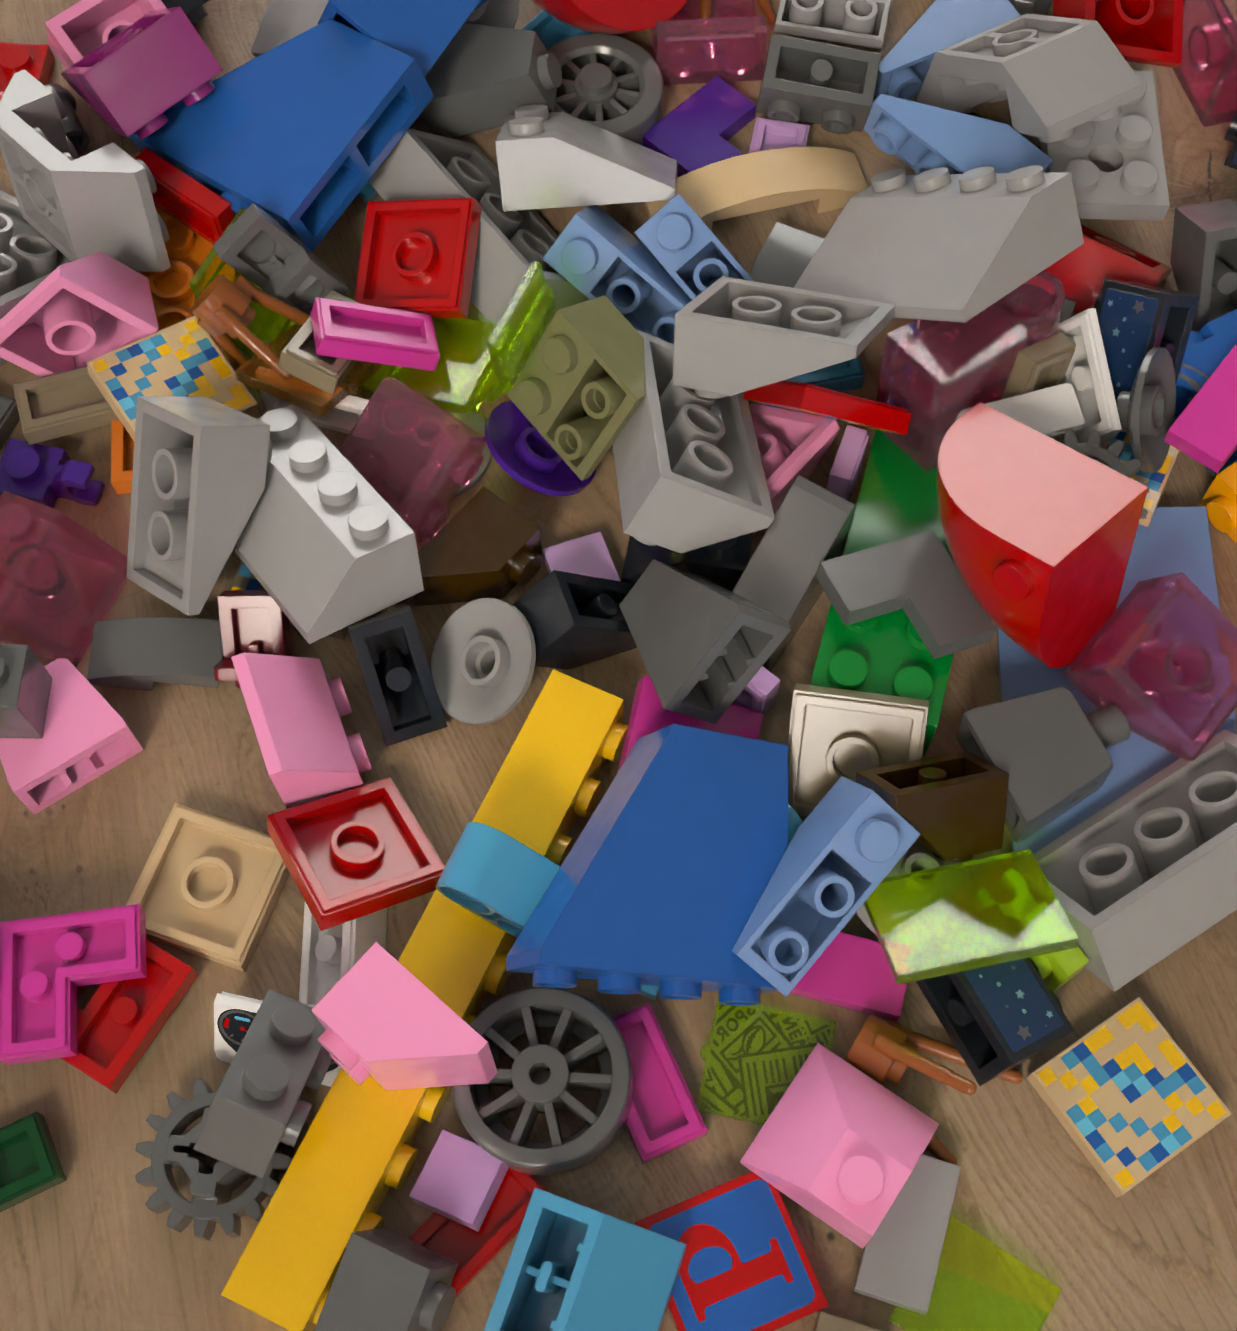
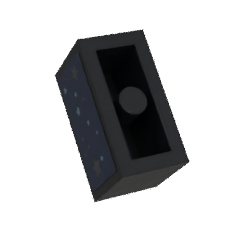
M1104 279L1101 294L1098 296L1093 308H1096L1116 403L1121 391H1131L1136 373L1147 353L1155 347L1166 348L1169 351L1173 360L1177 383L1200 296L1140 282Z
M997 908L933 939L905 963L979 1086L1036 1056L1074 1031L1073 1026L1063 1012L1059 999L1048 989L1023 950L1020 938L1009 928Z

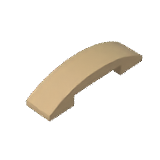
M786 147L735 156L693 170L677 178L676 195L679 193L712 231L713 221L813 201L817 214L841 209L846 206L852 196L868 188L855 153L827 147ZM670 200L644 202L648 218L650 219Z

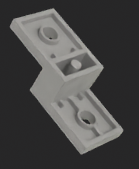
M1133 70L1143 83L1144 96L1122 105L1121 113L1115 117L1101 121H1087L1074 127V134L1057 142L1043 143L1036 136L1021 133L1023 137L1040 147L1041 151L1053 159L1045 173L1071 172L1080 219L1163 221L1167 214L1170 202L1153 71Z

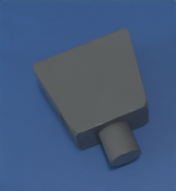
M1058 687L964 712L956 739L963 751L967 750L1009 773L1005 825L1017 844L1032 836L1103 786L1114 767L1112 758L1106 749L1130 738V728L1123 712L1115 704L1111 703L1088 714H1084L1071 691L1064 687Z

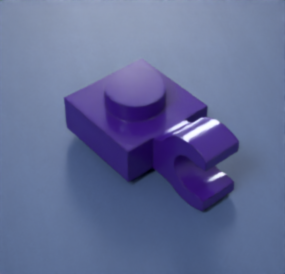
M10 438L0 459V502L51 512L57 497L84 505L96 506L105 484L102 481L91 479L95 470L93 465L71 460L65 449L36 443L29 445L26 441Z

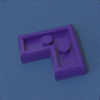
M716 76L653 125L643 135L642 146L677 160L678 177L709 164L744 155L727 140L755 118L756 104L719 76Z

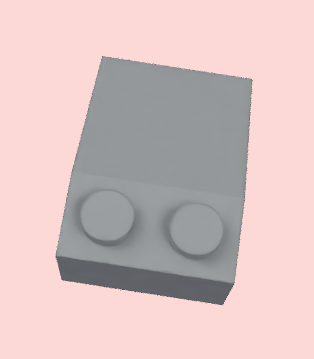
M532 104L515 108V115H507L495 140L503 211L667 201L676 196L677 160L565 112H548L547 105Z
M722 276L675 314L673 385L694 389L695 394L703 398L719 399L855 359L895 317L896 305Z
M206 396L137 397L127 579L187 616L200 614L265 489L267 465L272 457L271 425Z

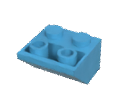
M534 1188L484 1331H660L688 1244L553 1193Z

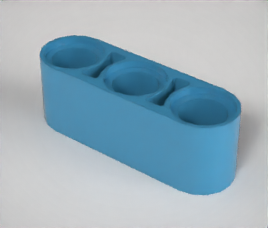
M468 822L435 887L448 899L518 938L560 869V866L493 827L478 822Z

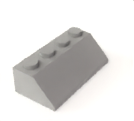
M409 128L371 177L369 183L384 201L475 198L482 206L470 301L479 310L478 318L493 332L501 335L506 333L534 335L549 325L558 309L590 300L542 259L558 236L534 209L503 211L498 169L475 144Z
M637 330L644 338L646 397L612 444L623 533L633 536L637 541L646 545H658L678 553H684L769 528L775 516L748 400L743 399L745 392L719 399H709L695 394L694 389L674 386V344Z
M294 403L285 408L271 410L258 418V420L271 425L272 457L267 465L265 489L233 550L308 644L424 591L415 532Z
M1227 729L1210 738L1012 868L1013 873L1024 882L1029 897L1037 908L1040 909L1045 905L1090 960L1085 968L1113 991H1117L1237 910V735Z

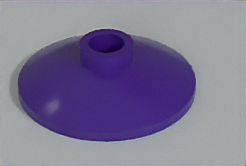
M512 400L499 404L490 413L484 431L487 446L501 468L519 483L543 494L570 496L583 491L594 478L596 469L590 478L581 481Z

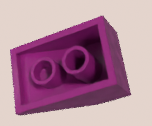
M179 6L148 12L63 71L61 75L118 135L129 137L136 133L141 140L160 129L169 121L163 112L181 99L186 106H190L213 91L215 86L210 79L223 71V69Z

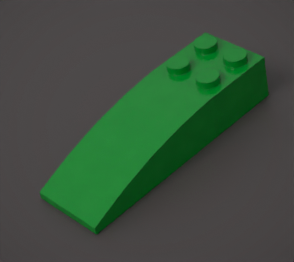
M911 413L912 416L907 435L880 430L875 431L844 555L934 530L952 558L941 524L936 479L939 448L942 439L953 423ZM831 603L810 685L929 700L922 755L925 756L938 727L954 653L933 659L903 609L845 626Z

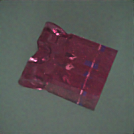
M1043 270L965 323L918 319L886 334L876 401L908 409V413H911L912 416L907 435L882 432L926 473L937 468L942 439L955 422L957 414L963 409L974 407L979 402L986 404L1001 400L1019 351L1026 348V346L1046 340L1057 333L1066 298L1064 286L1059 279Z

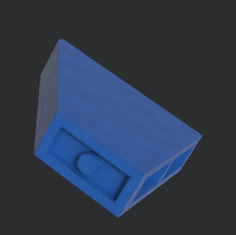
M329 18L211 81L215 89L196 103L186 106L181 99L163 112L169 121L151 135L140 140L136 133H133L129 138L140 152L145 148L149 149L229 202L236 220L254 203L313 252L429 104L434 95L415 58Z
M672 724L638 738L507 954L506 971L532 973L533 985L545 988L577 987V978L597 980V992L607 994L641 993V985L659 986V998L668 1000L702 999V991L719 992V1004L730 1006L760 1005L762 993L778 991L738 957L732 949L788 848V745L678 724Z

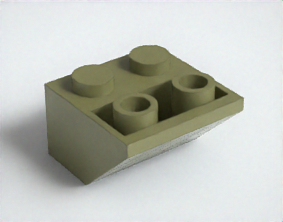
M605 295L558 309L506 394L581 481L590 478L646 397L644 338Z

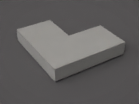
M922 1154L876 1232L863 1248L853 1292L922 1315L928 1313L961 1166Z

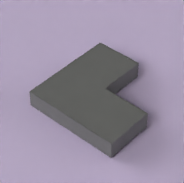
M934 530L823 561L819 564L816 578L845 626L903 609L933 659L991 642L997 629L989 615L972 595L956 564Z

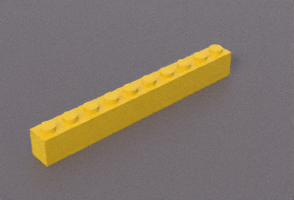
M553 669L472 822L488 825L509 835L561 867L573 847L574 839L569 837L568 834L577 816L580 815L587 818L597 802L602 782L596 778L606 759L616 762L622 752L628 726L624 724V699ZM436 888L398 962L470 1026L476 1018L488 992L497 996L504 987L511 972L506 971V956L516 937L448 899ZM341 1068L221 1295L289 1331H314L352 1232L383 1226L384 1217L378 1215L377 1212L390 1186L399 1190L407 1180L418 1155V1149L412 1147L411 1144L424 1120L433 1123L437 1119L448 1098L451 1086L385 1090L371 1076L362 1085H359Z

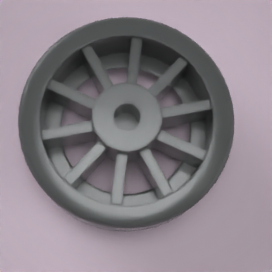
M609 34L574 36L550 47L547 51L556 56L562 72V83L560 87H557L554 112H565L643 145V135L663 118L664 80L656 60L638 44Z
M533 987L510 993L498 999L474 1019L470 1026L488 1042L494 1062H496L501 1052L513 1062L512 1069H497L498 1073L487 1084L452 1086L453 1098L460 1120L478 1145L513 1170L531 1175H556L576 1170L601 1155L614 1142L621 1132L631 1109L634 1092V1074L622 1034L614 1021L601 1007L590 999L570 990ZM556 1028L549 1045L541 1044L538 1029ZM527 1033L530 1047L520 1052L510 1042L521 1034ZM571 1033L584 1041V1043L563 1056ZM595 1057L601 1070V1074L572 1073ZM490 1086L514 1087L492 1102ZM574 1090L601 1091L600 1100L594 1113L573 1097ZM524 1104L514 1131H511L501 1121V1118ZM566 1106L586 1124L577 1132L563 1138L557 1111ZM539 1113L546 1115L551 1137L549 1142L528 1139Z

